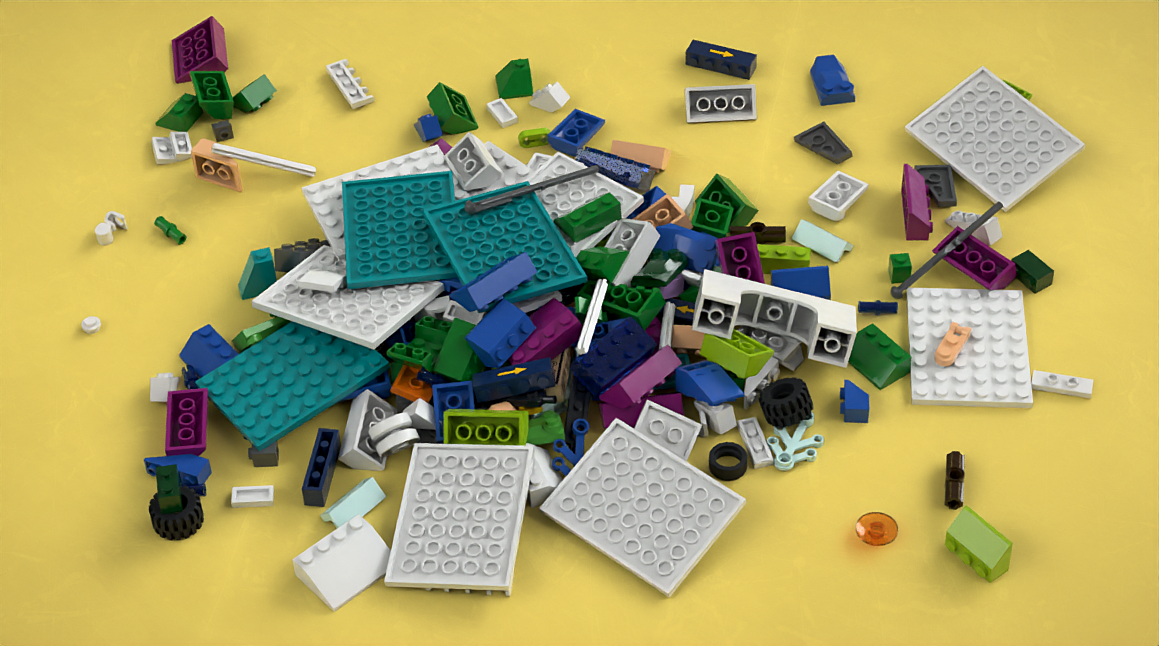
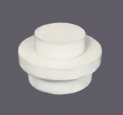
M94 316L87 317L81 323L82 329L88 334H94L99 331L101 321Z

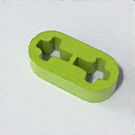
M538 128L522 131L518 135L519 144L523 148L548 145L547 135L550 133V130L548 128Z

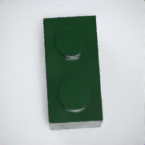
M1030 250L1011 259L1015 263L1016 278L1033 293H1037L1052 285L1054 270Z
M177 464L156 467L157 493L161 513L169 514L183 511L181 482Z

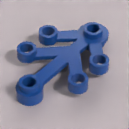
M577 419L573 423L572 431L576 435L575 454L566 446L564 440L557 439L554 441L553 450L557 453H562L574 467L584 455V436L588 433L589 423L585 419ZM561 444L563 447L558 448L556 445ZM561 457L553 459L552 468L556 471H561L567 476L571 470L565 465L564 459ZM560 462L562 465L557 466L555 463Z

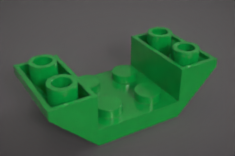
M423 316L415 324V338L408 345L396 342L387 351V356L396 363L432 373L452 323L435 319L432 316Z

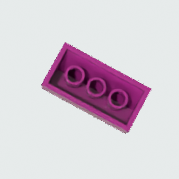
M908 164L903 165L901 186L906 240H929V233L933 232V222H929L931 220V209H928L930 208V197H927L929 187L925 185L924 177Z
M957 226L932 252L937 254L964 230ZM972 235L967 237L943 258V260L990 291L1004 289L1017 277L1014 262Z
M754 232L716 239L715 246L722 274L765 284Z
M667 344L647 357L601 394L599 398L621 409H625L628 406L633 408L642 401L640 397H647L654 392L652 389L654 386L658 388L666 382L664 379L666 376L668 378L673 376L675 368L681 365L682 362Z
M208 388L168 391L165 439L166 456L184 454L200 456L206 450Z
M678 392L651 395L645 398L640 397L642 401L633 408L628 406L625 409H621L607 402L598 403L603 428H608L615 418L634 428L646 400L684 416L681 393Z

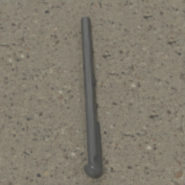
M597 165L478 202L472 203L469 200L465 203L464 209L468 214L473 215L511 203L513 198L532 193L536 190L541 189L543 191L548 187L597 173L599 168Z
M998 201L900 286H893L891 288L892 297L901 299L904 290L909 288L1003 208V204Z

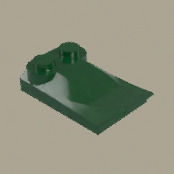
M653 249L648 257V263L633 276L631 286L666 287L688 266V258L679 249H671L669 251Z

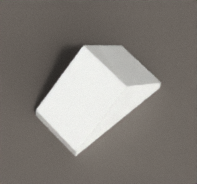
M418 398L403 410V413L408 412L412 420L409 428L436 430L434 407L421 398Z

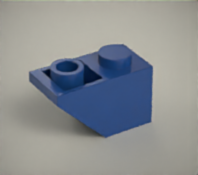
M431 114L421 116V118H418V122L414 124L423 142L443 136L437 115L431 116Z
M844 380V388H840V399H844V402H840V414H844V422L868 423L869 394L850 380Z

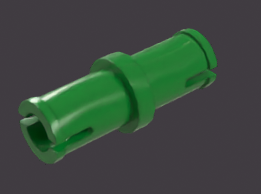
M163 216L156 218L154 225L159 227L165 236L171 237L179 245L186 241L187 236L178 230L174 223L168 222Z

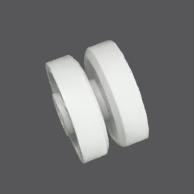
M408 412L391 416L368 430L372 441L379 442L376 445V450L380 458L405 450L420 440L416 429L409 428L412 420Z

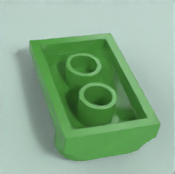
M278 316L242 330L232 340L233 345L242 353L292 321Z
M545 411L540 418L529 420L526 443L539 445L552 443L557 439L565 441L562 420L555 411Z

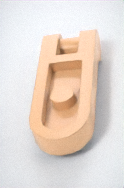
M952 322L948 332L936 349L935 362L940 366L952 365L968 340L972 329L967 326L961 327L958 323Z

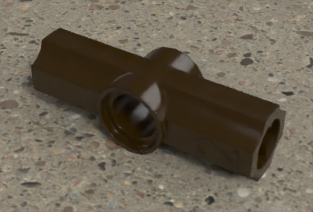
M754 222L750 226H730V236L754 232L757 244L786 242V226H765L761 222Z
M952 451L946 456L945 506L953 510L963 507L965 455H962L959 451Z

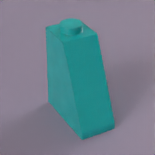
M270 247L250 252L238 284L242 300L259 296L277 282Z

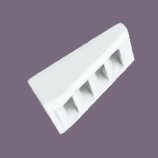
M690 270L682 271V276L690 286L700 287L703 274Z

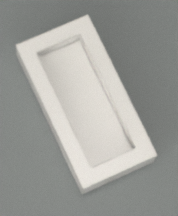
M502 98L486 104L487 110L502 128L518 123V117Z
M273 485L232 488V508L273 506Z

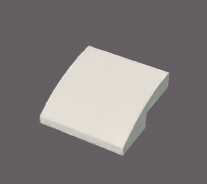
M170 132V137H152L151 144L156 164H170L192 157V146L188 132Z
M312 270L307 272L298 281L299 288L335 293L338 287H345L347 275Z

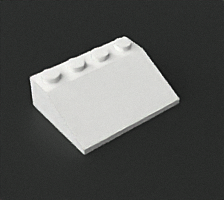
M358 514L299 554L292 561L295 575L335 612L386 576L391 550L372 525Z

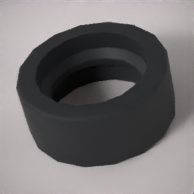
M734 442L717 444L709 453L710 472L716 478L725 481H732L742 477L747 470V453L745 449ZM732 456L737 458L740 463L727 467L718 464L716 460L720 457Z

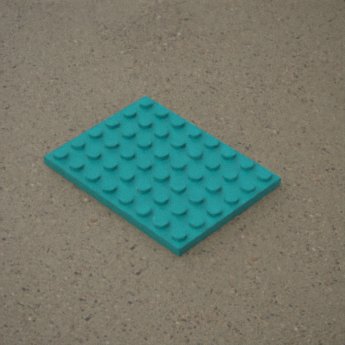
M452 171L342 182L348 289L458 278L423 216L424 209L455 201Z
M528 181L423 210L425 220L463 286L503 260L523 252H527L537 273L532 275L533 279L525 284H518L517 290L509 294L507 292L503 294L504 299L511 304L587 282V275L535 192L513 198L511 203L473 215L468 214L464 209L465 203L469 200L474 203L529 186ZM490 302L488 304L489 307L482 312L491 310L496 303Z
M292 321L198 379L195 383L198 389L208 388V399L251 444L261 451L390 369V364L375 349Z

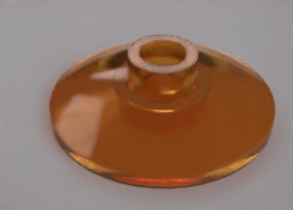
M870 512L858 519L856 533L866 544L884 546L895 540L898 534V526L891 516L881 512Z

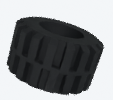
M792 377L776 380L765 387L759 394V403L768 424L774 427H789L798 424L800 421L805 420L806 416H809L811 410H813V402L807 385L800 378Z
M188 486L181 487L183 511L178 513L162 514L158 493H155L154 499L150 500L149 513L153 529L157 534H160V537H167L168 540H181L183 537L186 539L190 534L194 535L197 532L196 529L202 527L201 523L204 522V513L200 497L194 489H190Z

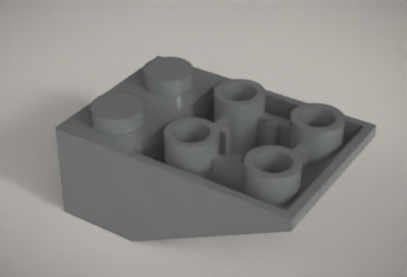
M318 238L308 239V242L296 241L295 245L282 244L281 248L274 249L275 271L288 273L323 245L331 247L328 240L320 242Z

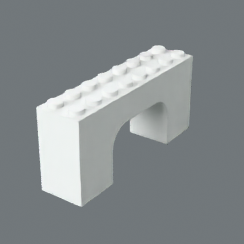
M704 269L695 303L692 330L731 339L733 328L737 325L763 329L801 340L808 347V359L847 367L857 334L855 306Z

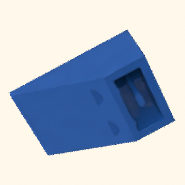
M704 360L675 368L676 391L683 393L684 396L696 398L697 401H704L710 406H719L722 402L736 401V398L744 397V392L717 363Z

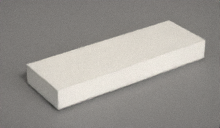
M752 417L738 420L737 427L754 469L774 465V459L757 418Z

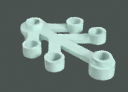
M812 411L809 416H806L805 420L800 421L792 439L786 431V426L774 427V434L780 436L786 446L785 451L779 446L777 437L771 436L767 439L769 449L773 450L776 455L774 465L779 470H790L794 467V463L803 460L808 462L816 460L817 451L813 448H808L805 452L793 455L797 450L810 446L821 448L824 444V437L819 434L800 441L806 428L811 427L814 423Z

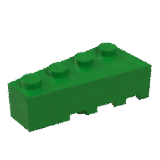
M588 280L577 295L591 300L597 281ZM607 283L608 286L602 308L603 311H607L608 318L613 320L627 318L630 326L645 331L664 306L665 300L659 288L649 290L643 286L631 288L625 284L614 286Z

